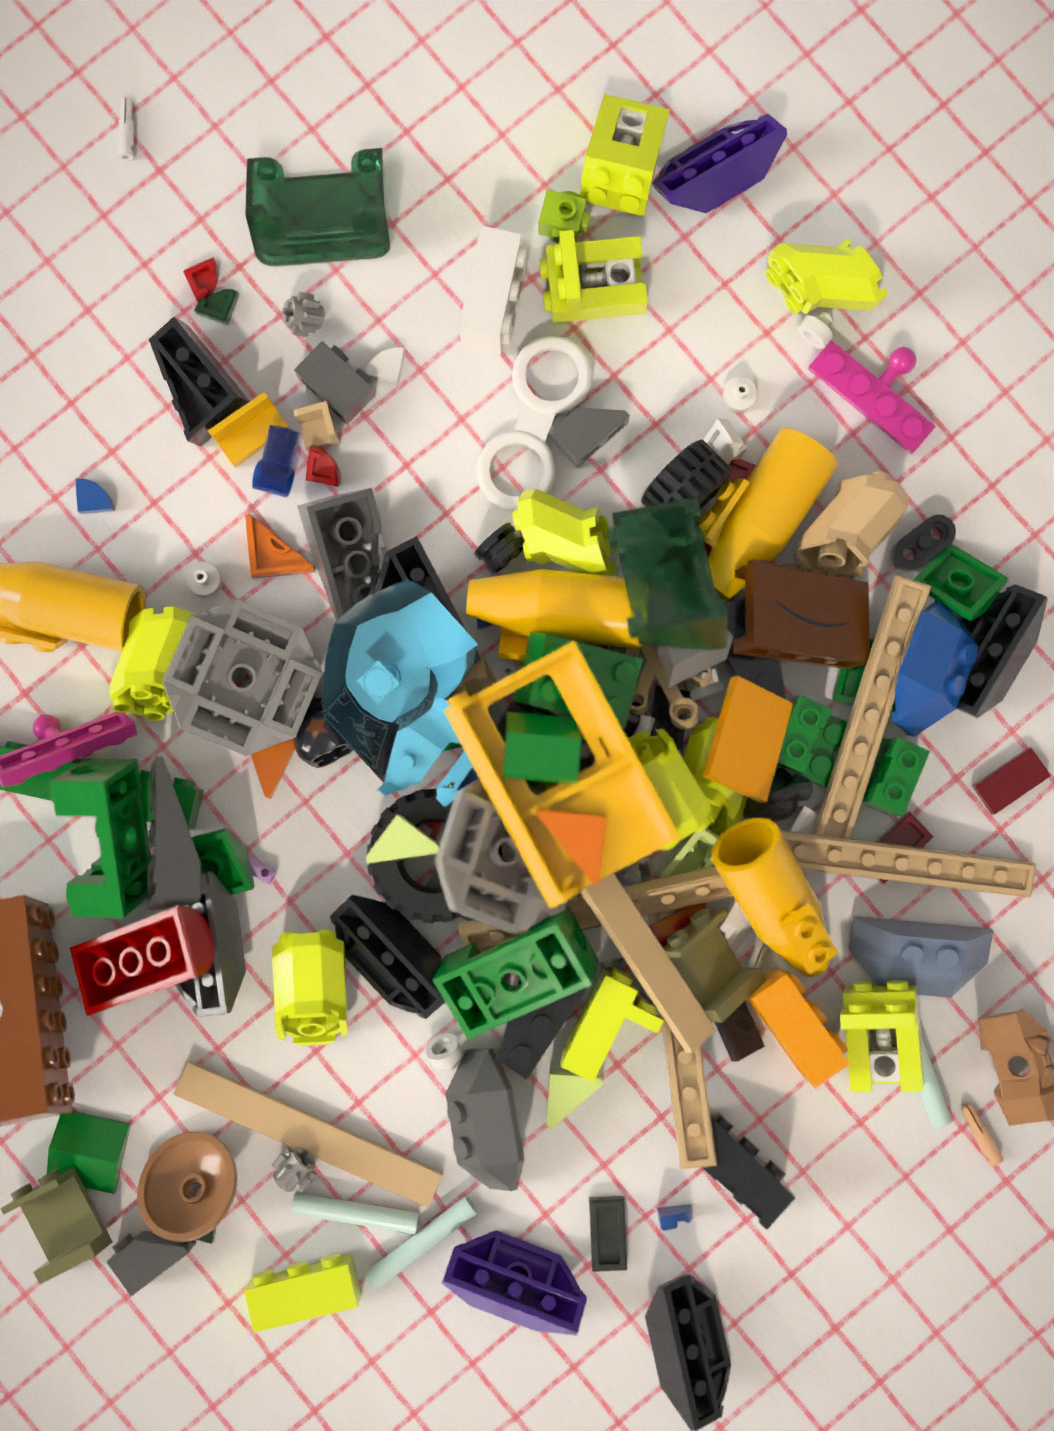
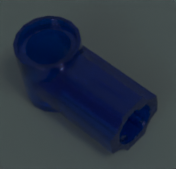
M276 425L269 426L262 459L258 461L252 479L253 489L284 498L288 497L294 481L295 471L292 466L301 432Z

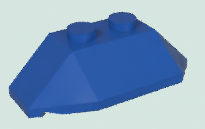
M937 600L921 612L897 677L895 692L896 710L893 711L892 722L908 736L913 737L957 708L960 697L965 691L966 680L972 665L976 661L979 648L961 615Z

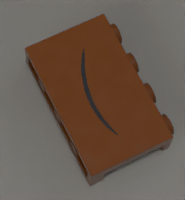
M763 559L750 560L746 566L735 570V578L745 580L746 635L733 639L735 654L847 670L867 664L870 654L868 582L854 580V576L847 574L829 576L826 575L824 570L801 571L798 570L796 565L772 566L769 565L767 560Z

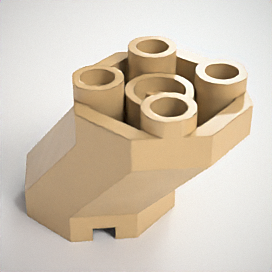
M881 471L841 480L838 484L834 500L803 534L796 548L794 560L805 571L824 570L829 576L843 574L854 577L861 576L864 571V565L867 566L872 553L895 529L907 511L909 504L908 494L897 481L890 480L889 474Z

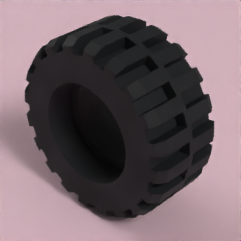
M437 788L414 791L395 800V803L386 808L380 815L381 818L378 823L374 824L370 833L372 835L370 844H367V854L397 815L403 816L416 827L429 822L447 824L453 801L447 806L442 805L436 799ZM499 845L498 855L500 859L502 857L501 845ZM403 858L373 862L367 865L369 876L372 875L375 882L374 888L378 895L381 894L385 898L386 904L391 909H396L403 913L402 916L411 920H422V923L432 924L441 921L445 923L465 916L449 910L443 888H429L414 881L405 869Z

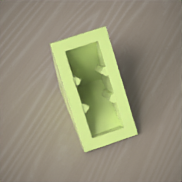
M397 815L366 855L367 863L435 854L438 853L440 844L403 816Z
M708 828L687 836L660 876L665 878L713 867L714 863L711 853L719 836Z
M549 1068L546 1125L550 1130L604 1084L601 1074L598 1073L593 1083L567 1069Z

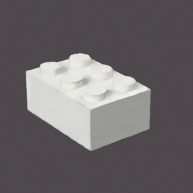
M481 225L459 322L461 345L463 348L501 355L503 345H510L513 325H511L513 314L510 313H517L520 300V281L518 280H524L527 267V248L522 247L521 233Z

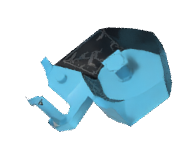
M409 580L368 596L356 603L334 623L325 659L322 690L323 718L380 778L383 784L377 790L386 796L395 791L406 789L410 785L420 783L450 742L461 744L444 711L450 708L447 703L450 700L448 696L468 677L474 664L475 652L478 646L476 641L430 591ZM465 750L437 787L436 799L444 806L449 805L454 800L457 792L456 789L473 768Z

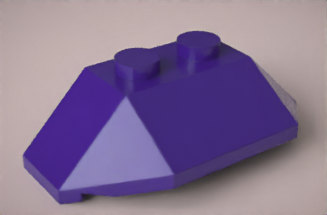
M770 114L759 116L758 120H745L726 126L669 159L661 169L658 177L653 180V187L670 204L707 214L764 180L788 135L787 129Z
M497 1230L455 1246L442 1280L444 1286L469 1306L539 1332L577 1335L588 1299L583 1290L580 1289L574 1275L561 1255Z

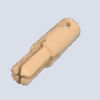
M971 1104L962 1107L961 1111L971 1127V1133L986 1157L989 1166H996L1003 1162L1004 1159L985 1124H982L974 1107Z

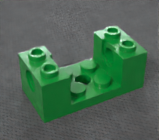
M799 695L789 701L793 703L776 767L784 768L792 774L799 773L811 780L812 783L827 789L835 764L832 755L835 749L841 745L848 722L831 715V708ZM883 737L861 804L889 816H904L930 751L899 737L890 739Z
M86 758L50 781V798L54 803L55 815L96 817L95 834L99 838L101 850L100 858L91 864L90 869H87L83 875H77L66 883V899L70 904L72 917L124 919L147 899V867L151 859L138 759Z
M566 904L565 910L529 927L528 932L485 952L480 953L475 942L445 955L433 978V982L467 1039H470L592 985L599 959L569 906ZM515 973L521 978L522 984L518 986L509 985L504 980L503 975Z

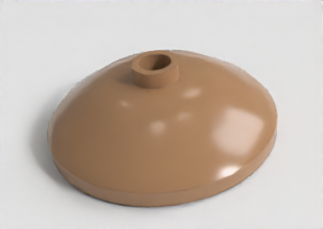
M203 1132L181 1133L161 1144L146 1162L138 1184V1207L147 1227L161 1238L175 1242L192 1241L212 1231L226 1216L236 1193L237 1168L230 1150L222 1141ZM201 1186V1192L196 1196V1189Z

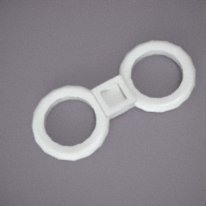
M549 335L536 338L522 348L514 361L512 381L515 393L523 403L522 409L513 431L501 433L485 445L478 457L476 469L480 489L489 501L502 509H518V499L520 498V496H509L499 491L491 480V462L496 454L505 447L521 445L535 451L541 459L544 469L542 480L536 489L549 494L555 485L557 466L554 454L546 444L552 423L556 415H561L565 411L569 413L584 401L591 389L593 377L588 356L580 345L567 337ZM549 350L561 351L570 356L577 365L579 373L578 384L574 391L566 398L557 401H547L537 397L527 386L526 371L531 360L541 352Z

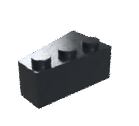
M173 317L148 340L162 377L167 382L173 397L172 403L175 411L179 413L185 429L183 432L186 440L202 447L212 438L208 432L209 429L243 407L250 400L190 326Z
M745 599L709 604L731 633L733 639L746 635ZM732 639L727 659L723 661L730 677L740 676L785 699L786 694L780 660L735 654Z
M520 977L518 979L517 986L522 984V980ZM585 988L508 1021L497 1060L527 1080L586 991Z

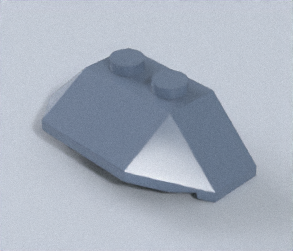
M853 916L849 950L877 986H887L886 982L891 980H907L908 985H917L918 995L952 998L988 964L993 930L990 928Z

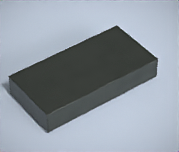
M624 1196L589 1197L592 1272L627 1270Z

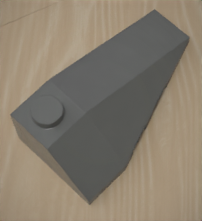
M372 488L329 496L297 506L310 550L336 621L356 603L374 594L376 588L377 566H379L380 555L378 554V536L381 532V520Z
M156 756L151 764L150 812L155 813V819L151 820L148 839L150 847L155 848V855H151L150 863H148L147 910L196 904L201 899V894H206L207 889L206 872H201V863L163 756Z

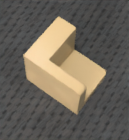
M327 401L293 410L295 418L300 425L307 452H309L311 445L326 448L340 444L333 414Z

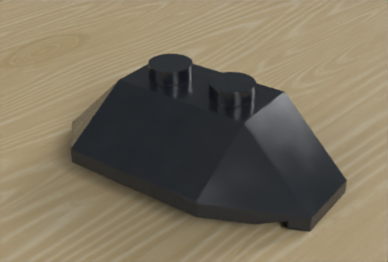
M417 536L386 551L374 593L405 580L412 581L430 591L466 630ZM477 649L474 663L482 660Z
M1014 584L1006 588V591L1000 592L985 613L972 621L963 618L979 648L976 661L972 665L966 680L965 691L958 702L957 710L978 718L1003 701L1038 641L1048 601L1047 596Z
M352 894L330 916L332 924L335 925L336 938L344 942L345 958L389 1005L406 1012L416 1013L419 1017L427 1019L445 1003L433 982V978L442 962L441 955L406 917L402 916L403 914L400 911L391 909L385 902Z
M685 1273L658 1286L646 1312L645 1320L660 1387L691 1431H698L722 1418L724 1409L722 1402L727 1391L731 1361L716 1295L695 1280L691 1274Z

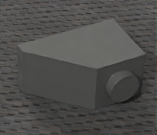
M576 408L570 414L565 411L552 423L554 428L551 430V439L571 462L579 468L628 425L630 415L626 410Z
M145 1230L134 1238L129 1233L112 1247L115 1253L106 1263L129 1295L133 1296L186 1256L196 1242L195 1240L187 1242L170 1241L161 1238L152 1231Z

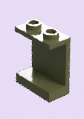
M705 908L696 912L690 918L691 923L688 926L670 935L667 939L668 944L663 949L710 1021L722 1023L767 978L761 968H742L717 926L728 916L726 910H709Z
M74 1167L61 1174L58 1168L38 1179L40 1185L35 1188L32 1187L31 1183L24 1185L10 1194L13 1199L11 1202L0 1208L4 1215L20 1206L48 1260L33 1272L39 1285L95 1257L113 1242Z

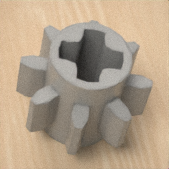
M299 292L298 297L291 296V299L286 300L284 303L282 318L287 328L293 329V335L308 337L309 332L316 333V330L322 327L325 311L323 306L320 305V301L314 300V294Z
M642 857L614 872V875L622 887L647 882L652 879L653 866L648 858Z
M286 1147L271 1165L276 1169L273 1174L274 1181L281 1189L288 1192L293 1191L295 1188L299 1192H303L317 1175V1172L313 1170L316 1165L313 1155L301 1147L296 1148L294 1151Z

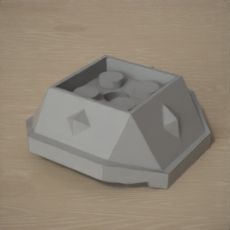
M235 599L190 616L162 683L180 729L248 756L296 737L323 672L318 661L315 659L302 627L244 601ZM237 668H242L249 674V682L244 688L237 687L232 681V673Z
M480 778L458 790L435 860L449 910L509 933H519L545 918L565 910L567 901L552 908H549ZM527 783L533 794L538 795L545 792ZM499 845H501L503 849L502 859H500L498 855Z

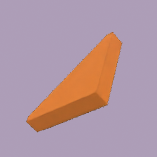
M251 514L245 515L250 572L253 579L315 572V567L288 544L256 520Z
M293 738L251 754L264 796L272 799L295 751Z
M537 809V816L593 885H599L606 816Z

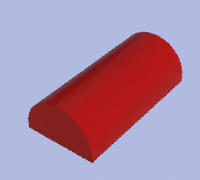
M185 905L171 908L69 948L86 1016L204 975L210 970L215 955L213 936L208 924L200 913Z

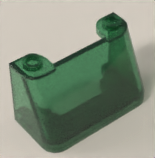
M371 148L356 152L351 158L350 173L285 178L282 165L273 158H247L245 217L258 261L264 265L276 267L376 259L386 255L390 250V229L383 149Z
M697 497L612 513L613 528L607 529L610 549L618 550L632 615L626 617L630 639L637 638L638 645L710 651L727 648V613L724 601H721L720 596L716 594L705 551L704 533L699 526L701 511Z

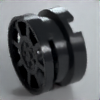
M510 522L494 531L474 552V555L479 560L483 559L486 562V569L492 575L505 568L513 558H516L523 551L525 540L522 536L518 537L514 533L515 528Z

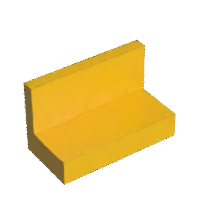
M263 392L209 429L208 432L236 468L291 429L272 404L267 394Z

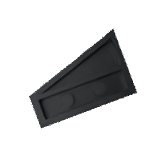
M717 1112L713 1116L710 1113L717 1166L702 1168L714 1180H718L734 1195L733 1198L740 1205L744 1204L758 1217L759 1223L768 1230L796 1198L783 1180L786 1173L771 1159L767 1163L762 1161L756 1155L760 1150L746 1136L739 1140L730 1131L734 1126L722 1114Z

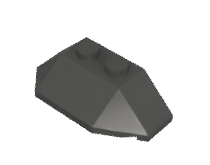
M212 871L206 872V894H201V899L196 904L185 906L195 909L208 924L214 941V961L210 970L204 975L175 985L184 999L193 1007L192 1010L197 1017L231 1013L246 973L237 902ZM174 907L165 908L164 911L169 910V909L174 908Z
M468 1049L465 1051L445 1093L447 1115L451 1124L454 1142L453 1150L456 1155L457 1164L489 1189L517 1190L519 1186L518 1180L524 1164V1154L512 1087L503 1068L496 1061L497 1055L494 1049Z

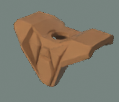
M1024 1009L991 1016L981 1015L978 1018L981 1050L989 1051L993 1059L999 1080L993 1093L1008 1125L1054 1120V1042H1052L1047 1028ZM1014 1056L1025 1058L1030 1066L1029 1073L1026 1075L1015 1074L1010 1068V1059Z

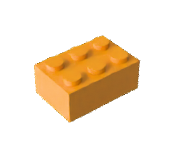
M774 967L764 974L767 980L747 999L802 1077L816 1089L850 1064L844 1056L848 1049L836 1033L833 1034L829 1028L825 1029L823 1024L827 1022V1019L815 1003L812 1004L809 999L805 1000L802 994L806 990L794 974L791 975L788 970L783 972Z

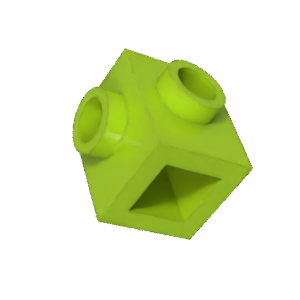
M547 189L538 221V235L549 237L551 241L559 244L560 231L574 230L575 243L578 242L580 233H587L591 213L586 212L587 199L581 198L579 194L572 191L560 193Z

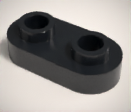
M933 515L895 543L891 553L894 564L904 571H914L923 566L954 541L956 536L954 523L944 515ZM931 529L939 531L940 538L938 540L931 537ZM904 549H910L913 552L912 560L904 557Z

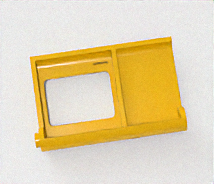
M575 641L469 697L467 691L447 701L450 708L444 712L549 908L555 907L574 897L582 889L591 885L592 882L537 816V809L606 816L600 880L659 848L681 839ZM550 675L590 746L596 762L592 767L578 774L577 784L562 782L536 795L530 791L524 779L503 777L505 742L488 712V707L493 702L539 677Z

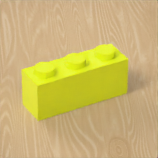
M341 1253L327 1255L321 1259V1262L308 1265L307 1261L297 1262L288 1266L287 1271L275 1274L273 1270L261 1271L252 1276L253 1279L249 1281L244 1289L253 1333L357 1308L361 1299V1291L352 1254L342 1257Z

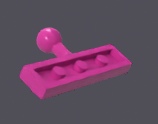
M832 340L808 367L810 372L911 455L936 427L889 388L899 375L907 374L914 369L916 355L910 348L899 347L895 349L889 357V367L879 379Z
M114 712L61 732V723L55 716L50 714L41 715L33 723V733L41 741L0 756V784L3 788L9 785H17L23 783L29 777L44 771L56 770L62 764L77 758L89 757L95 751L110 745L122 744L128 738L138 735L135 723L125 713Z

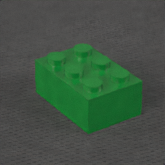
M531 631L522 669L573 642V640ZM575 641L620 727L626 728L643 659ZM543 675L516 690L514 701L572 715L550 675Z

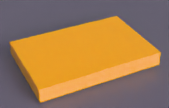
M740 676L731 677L703 777L759 803L767 802L793 703Z

